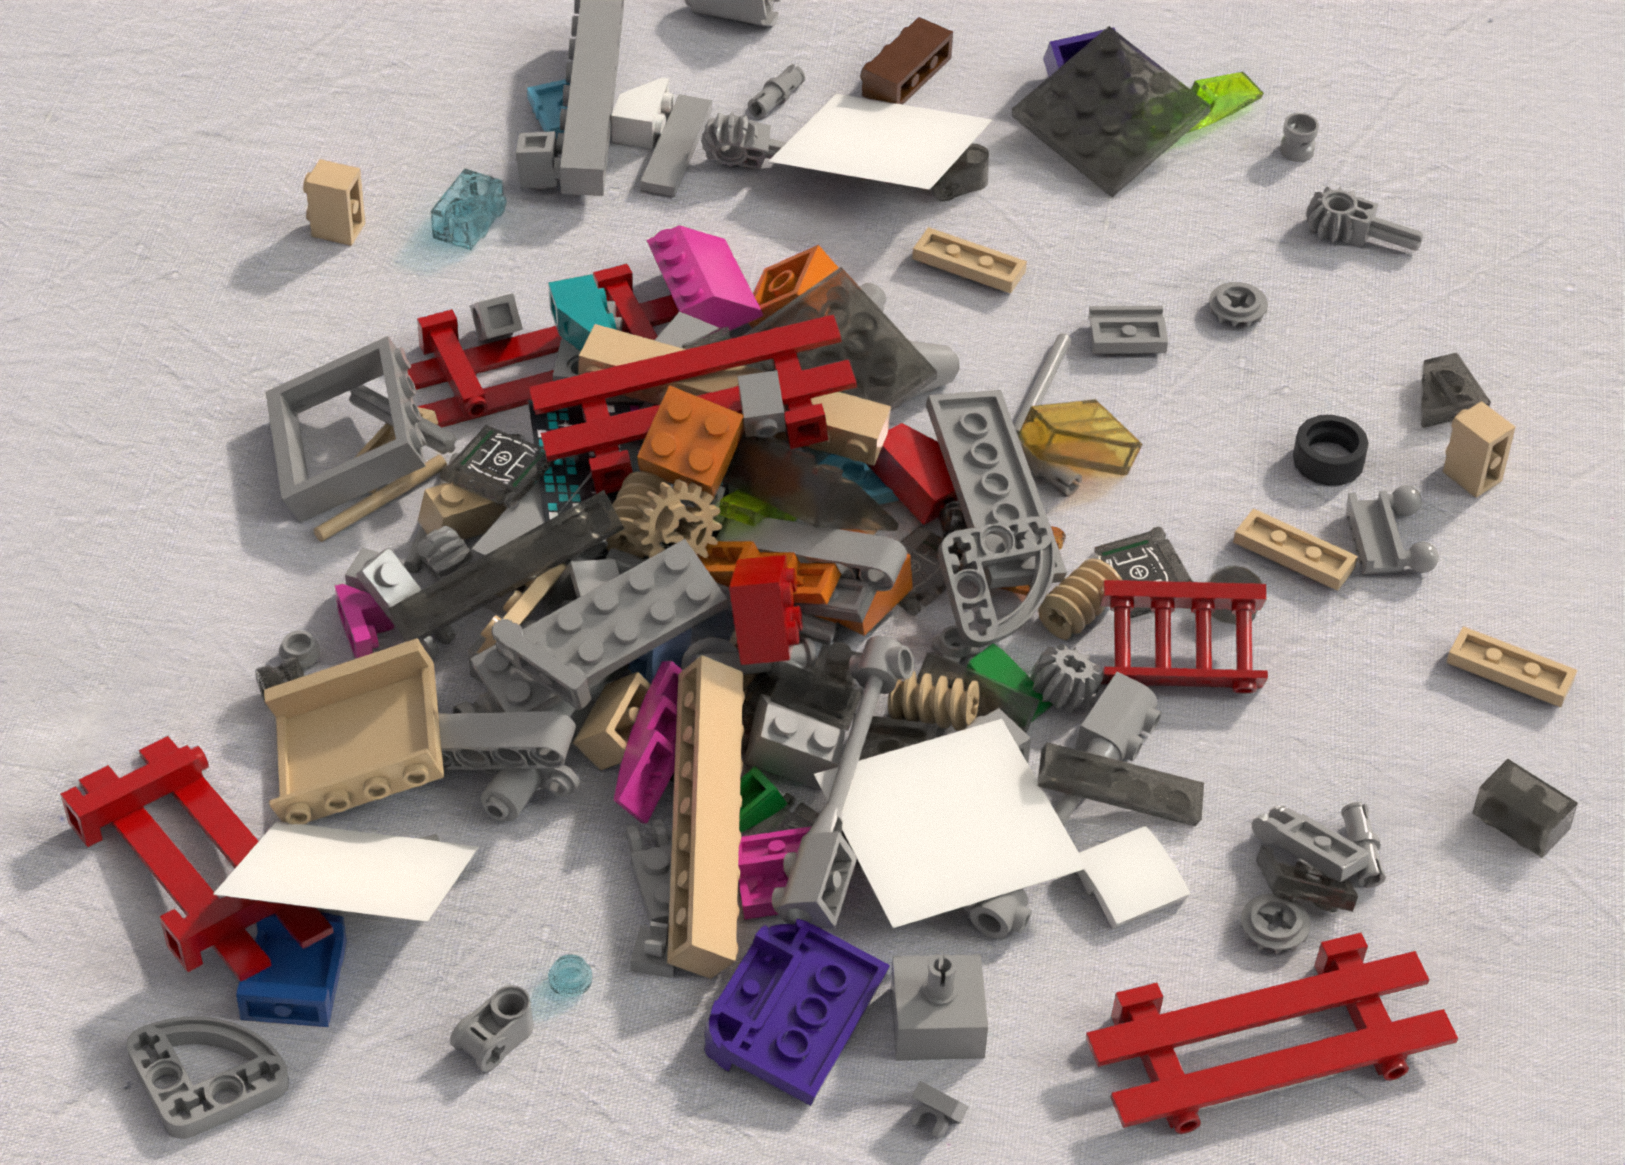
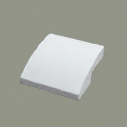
M1146 826L1079 852L1087 869L1077 873L1088 896L1096 895L1112 929L1180 902L1191 894L1175 864Z

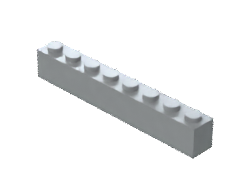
M574 0V14H579V16H572L571 35L576 37V39L570 38L569 59L573 60V62H567L566 83H570V85H564L563 106L568 107L567 109H561L560 130H565V132L558 133L557 154H562V156L555 157L554 179H560L561 194L604 196L624 0Z

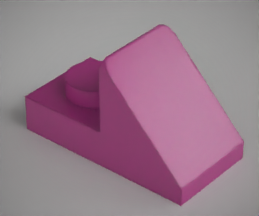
M345 584L335 585L338 615L354 658L357 659L372 654L373 649L379 648L377 634L394 629L395 625L370 593Z

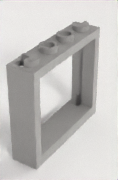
M388 336L265 392L281 498L300 523L426 466L422 447L427 444L422 432L418 428V422L422 421L418 407L413 401L412 396L416 395V388L407 371L411 368V364L405 356L404 349L402 347L397 349ZM384 375L396 439L308 479L298 414Z

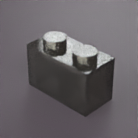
M790 659L784 663L770 701L848 731L863 694V688L850 681Z
M1507 759L1479 787L1472 814L1479 817L1487 825L1493 826L1515 840L1521 847L1529 849L1543 858L1570 830L1578 802Z

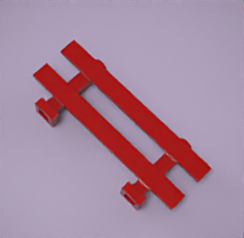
M627 263L593 272L597 288L604 289L607 301H614L616 303V317H622V332L655 340L658 336L653 326L671 322L679 313L671 295L639 303L633 294V273ZM453 309L417 318L419 346L424 355L433 353L435 358L413 363L407 371L416 390L448 382L454 397L417 406L435 411L438 421L437 425L441 428L528 405V400H532L529 387L553 381L554 370L483 389L475 374L558 352L562 337L559 336L556 326L463 350L459 343L458 320Z
M834 314L529 387L536 415L581 404L586 421L585 423L540 433L547 462L594 451L595 458L589 459L597 496L619 491L624 479L633 473L628 450L619 452L618 445L646 438L660 405L610 416L605 398L771 359L774 371L777 370L782 402L787 409V412H784L785 429L790 450L828 441L826 415L822 403L813 405L811 398L857 388L849 359L801 370L796 353L842 342ZM738 386L697 396L742 414Z
M166 736L138 750L140 757L147 765L120 778L107 765L79 779V784L86 792V795L83 796L76 786L60 793L68 824L87 848L103 840L100 828L111 823L184 912L185 918H182L176 909L159 916L168 949L187 972L203 965L200 952L209 947L215 950L240 982L272 966L270 958L245 928L274 913L302 949L334 933L331 924L315 907L228 896L220 899L217 895H213L214 891L143 807L172 793L231 865L236 868L259 841L203 777L202 771L208 769L209 764L199 746L190 749L188 745L178 748L171 738Z
M1362 932L1321 942L1314 964L1318 973L1316 976L1160 1014L1164 997L1158 983L1116 992L1111 1013L1114 1026L1086 1032V1040L1098 1067L1140 1057L1151 1081L1148 1084L1111 1093L1110 1098L1122 1127L1126 1128L1166 1117L1170 1128H1174L1178 1134L1192 1132L1200 1126L1201 1120L1198 1116L1200 1108L1372 1064L1378 1076L1383 1075L1384 1079L1388 1081L1396 1080L1409 1071L1406 1062L1408 1055L1457 1043L1458 1036L1444 1009L1391 1022L1379 996L1427 985L1430 979L1416 951L1363 963L1368 945ZM1343 1005L1346 1006L1357 1029L1354 1032L1184 1074L1174 1051L1176 1047Z

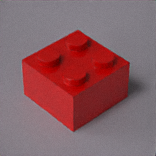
M786 555L737 559L729 590L740 664L789 661L793 646L799 645V631L803 629L800 606L793 607V592H797L795 568H788Z

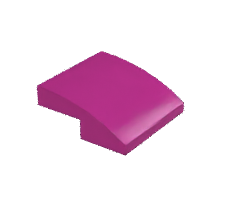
M811 827L741 837L738 852V867L740 869L738 884L744 920L779 915L773 908L772 894L775 888L786 887L789 879L784 871V857L789 852L798 851L802 837L807 835Z

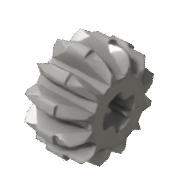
M443 526L438 530H433L426 535L425 539L419 542L418 553L422 558V562L443 591L451 596H455L473 586L472 553L456 531L448 526Z
M1059 644L1056 648L1048 646L1045 652L1041 653L1032 668L1030 677L1034 682L1032 690L1043 695V702L1050 701L1053 703L1056 710L1060 707H1064L1071 713L1076 709L1085 710L1092 703L1101 688L1100 684L1103 678L1099 674L1100 666L1089 661L1090 655L1079 653L1077 647L1069 650L1063 644Z

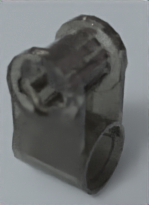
M971 144L934 184L933 193L939 201H950L963 194L985 188L989 181L988 149L980 144Z

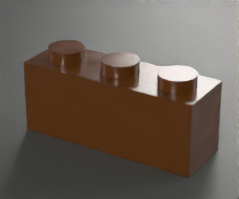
M918 17L908 27H904L900 35L890 44H886L871 62L869 61L864 65L860 74L862 96L871 100L903 105L952 58L953 31Z

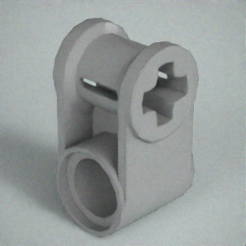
M514 985L498 989L472 1014L464 1017L456 1025L450 1036L451 1046L456 1050H465L476 1059V1065L480 1070L484 1072L493 1070L503 1061L506 1055L527 1039L533 1031L534 1023L529 994L525 989ZM517 1013L516 1015L508 1016V1014Z

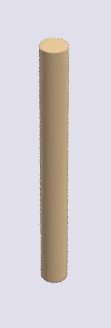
M438 454L425 462V467L396 479L374 494L369 495L314 528L315 536L319 541H325L447 468L445 459Z

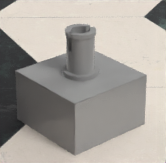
M944 953V955L935 954L931 956H893L890 988L896 1061L985 1058L988 1019L981 954L948 955Z

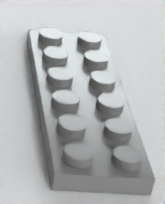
M1002 391L928 395L925 405L968 529L1030 516H1038L1049 523ZM1029 528L1025 536L1015 538V549L1017 550L1016 545L1018 542L1024 539H1032L1034 545H1037V542L1042 537L1041 534H1034L1032 528ZM996 534L986 536L985 545L988 550L993 553L1005 551V542L1000 536ZM1055 540L1056 563L1052 583H1059L1065 579L1067 571ZM1035 556L983 566L988 588L1031 585L1035 571Z
M683 539L527 626L522 631L523 636L532 643L541 642L545 644L555 654L556 659L566 666L571 663L580 668L587 676V684L589 686L727 608L728 600L690 545ZM495 645L470 658L473 668L502 712H543L563 700L506 660L503 655L497 652Z

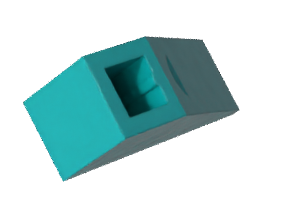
M592 274L548 282L550 311L558 334L580 352L595 324L617 330L613 313H606L608 306L605 291L603 288H597Z

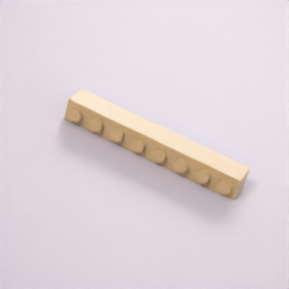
M595 324L579 354L578 375L686 349ZM743 365L622 395L660 405L669 385L698 396L738 386L737 376L763 373L765 371ZM841 392L811 398L813 405L822 403L826 415L829 440L807 445V447L846 457L854 461L875 465L888 433L891 406ZM783 405L784 412H787L786 406ZM786 431L777 432L771 436L787 441Z
M701 655L678 674L667 963L712 979L736 961L738 954V943L736 942L737 919L739 916L737 892L740 879L738 852L741 842L739 813L742 805L740 775L743 769L741 740L744 734L742 705L745 693L743 691L742 671Z

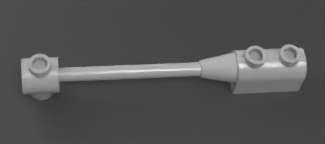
M887 636L871 637L865 644L863 654L853 655L850 658L849 669L851 676L864 691L826 806L818 815L807 835L802 837L798 851L789 852L784 857V871L789 878L786 887H777L772 894L773 908L787 924H795L796 919H801L821 929L836 927L857 860L856 855L842 836V810L879 695L892 692L895 689L897 680L909 679L914 671V659L911 650L893 638Z
M1116 672L1081 724L1074 751L1084 756L1078 766L1076 778L1054 809L1063 826L1090 786H1093L1111 768L1119 765L1124 757L1131 761L1136 759L1144 742V739L1138 735L1142 730L1152 734L1160 720L1162 712L1156 710L1158 701L1155 694L1147 686L1119 672ZM1023 889L964 907V910L970 912V919L973 925L981 933L995 939L1005 938L1011 929L1022 933L1032 914V910L1026 908L1028 897Z

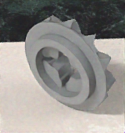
M1224 283L1216 287L1211 292L1209 298L1210 314L1218 316L1220 323L1232 322L1233 327L1242 323L1249 328L1252 322H1261L1263 315L1267 313L1268 301L1266 296L1260 289L1247 283Z
M1263 894L1251 899L1245 905L1241 914L1240 927L1245 931L1246 941L1256 942L1259 951L1266 947L1274 949L1278 955L1283 949L1295 952L1301 942H1306L1310 931V918L1305 908L1296 900L1281 894ZM1281 916L1282 926L1276 928L1275 931H1268V924L1274 923Z

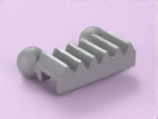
M1400 486L1392 494H1387V491H1379L1377 500H1358L1356 493H1348L1346 518L1349 519V529L1353 530L1352 540L1356 541L1355 550L1359 552V564H1362V575L1401 573L1404 571L1405 566H1410L1419 573H1427L1436 567L1439 554L1432 544L1418 542L1412 545L1409 550L1403 549L1392 509L1401 516H1411L1420 509L1422 498L1419 491L1414 487Z

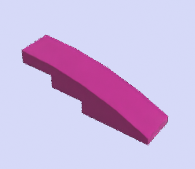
M663 661L644 697L620 765L613 801L642 824L648 823L675 771L678 674L683 670L673 661Z

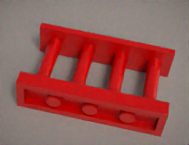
M1104 580L1100 590V606L1110 607V610L1114 612V667L1104 666L1101 674L1103 680L1100 685H1108L1116 672H1119L1145 686L1233 688V692L1240 694L1257 692V688H1263L1266 683L1268 670H1253L1252 614H1255L1256 610H1261L1267 600L1266 584ZM1135 607L1151 608V612L1155 613V668L1131 667L1130 612L1134 611ZM1175 608L1191 609V612L1195 614L1196 669L1171 668V612H1174ZM1215 609L1231 610V613L1236 615V670L1212 669L1211 614L1215 612Z

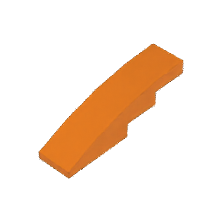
M718 541L717 545L707 543L705 549L709 556L704 558L697 554V557L714 581L727 587L730 586L737 559L786 555L788 568H795L797 592H793L794 603L827 605L841 576L836 563H800L794 552H760L754 541Z

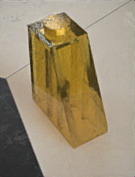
M1096 399L1031 406L1018 433L1019 440L1039 460L1117 475H1128L1143 445Z

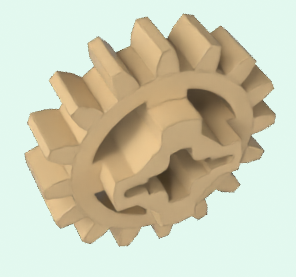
M676 479L673 489L665 482L660 483L661 493L658 495L648 491L646 493L650 500L648 506L644 504H638L637 506L644 513L643 518L633 520V525L642 529V532L638 533L634 538L640 544L645 545L642 549L643 554L651 558L666 549L659 544L660 542L674 545L685 539L696 555L699 554L707 558L709 556L705 549L707 543L711 545H717L718 543L711 536L712 531L722 529V524L713 520V517L721 512L720 508L710 504L714 497L706 491L701 492L702 488L691 482L687 487V483L680 479ZM680 500H690L696 506H685Z

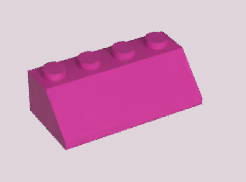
M679 225L672 229L661 230L654 237L646 240L679 312L719 327V336L763 316L724 238Z

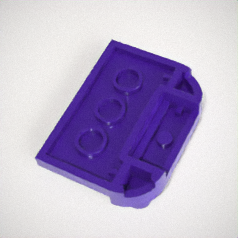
M796 919L795 924H778L771 927L764 925L755 934L750 948L718 1000H715L704 1031V1052L724 1070L729 1072L734 1064L811 1106L884 980L890 965L816 925L801 919Z

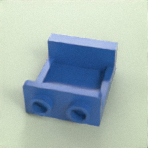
M320 912L331 924L334 933L304 949L280 923L275 913L256 922L257 936L255 942L270 958L272 966L247 978L246 981H239L236 998L240 1020L329 1027L347 944L344 917Z

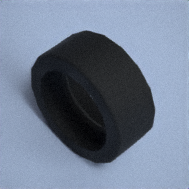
M1318 415L1307 419L1298 428L1293 451L1295 467L1304 477L1315 483L1343 485L1351 482L1363 472L1369 445L1367 435L1357 423L1346 417ZM1318 442H1331L1348 449L1351 455L1341 458L1326 457L1313 451L1310 445Z

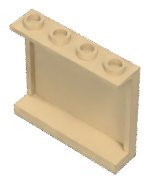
M418 638L264 690L265 703L276 717L280 797L269 800V806L282 822L306 824L444 778L434 662Z

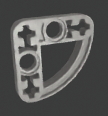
M1030 516L958 530L949 533L939 545L938 559L958 634L964 643L971 647H983L1007 638L1020 629L1044 601L1053 580L1056 563L1054 535L1050 524L1045 519L1038 516ZM1029 528H1032L1034 534H1041L1042 537L1037 542V545H1034L1032 539H1024L1018 542L1016 545L1017 550L1015 549V538L1025 536ZM990 534L1000 536L1005 542V551L993 553L988 550L985 545L986 536ZM953 543H956L959 549L965 548L966 550L961 557L963 570L956 574L953 571H956L960 566L958 556L948 552ZM1035 556L1034 577L1025 599L1013 612L997 621L983 566ZM963 579L974 582L978 588L977 597L973 599L962 597L957 590L958 582ZM979 604L982 607H979L975 612L977 622L981 625L986 624L987 627L982 636H979L977 630L969 629V626L974 621L971 608Z
M209 1017L172 1018L140 1027L133 1031L127 1039L126 1046L130 1064L166 1131L175 1138L186 1139L194 1137L277 1100L285 1094L289 1087L286 1063L276 1049L260 1035L233 1022ZM190 1044L211 1045L238 1053L250 1061L193 1085L173 1046ZM149 1045L151 1049H155L157 1061L151 1064L147 1052L141 1049L143 1046ZM268 1073V1075L271 1078H275V1080L272 1082H267L265 1078H261L260 1076ZM163 1075H173L178 1078L177 1083L168 1089H159L153 1085L155 1080ZM246 1081L248 1082L249 1089L252 1088V1091L246 1093L244 1084ZM232 1089L238 1093V1097L231 1103L220 1104L214 1100V1096L221 1090ZM206 1100L208 1109L206 1112H204L203 1104L200 1105V1102ZM185 1111L191 1117L183 1120L180 1115L177 1116V1113Z

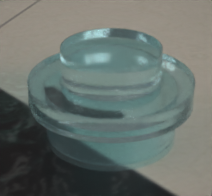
M568 954L559 957L549 970L548 979L549 985L555 993L564 997H576L585 993L590 988L593 975L591 967L582 957Z

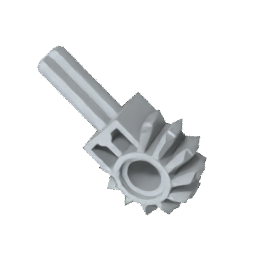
M733 112L730 115L718 113L716 118H709L701 138L702 149L706 152V158L716 159L717 165L727 164L731 168L733 165L738 164L742 167L758 170L761 169L765 158L771 159L787 142L770 139L771 125L748 120L747 115L737 116Z
M1341 186L1338 190L1326 187L1323 192H1315L1311 198L1310 205L1307 206L1306 222L1309 225V232L1318 233L1319 240L1328 238L1331 239L1333 244L1336 240H1341L1346 244L1349 243L1363 248L1368 237L1371 236L1414 251L1420 248L1423 240V233L1421 231L1377 218L1378 203L1361 197H1355V190L1346 192L1342 190Z

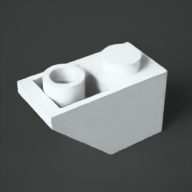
M669 78L654 80L619 95L611 115L612 143L653 149L657 136H661L665 127V115L671 113L674 105V94L669 93Z

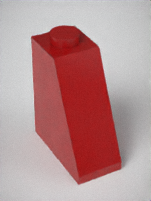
M903 423L889 429L875 465L865 464L887 487L893 490L898 499L923 525L959 507L960 504L938 441Z

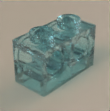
M464 168L431 210L433 238L472 250L480 238L483 239L487 235L489 227L494 220L502 216L505 211L507 199L504 196L503 180Z

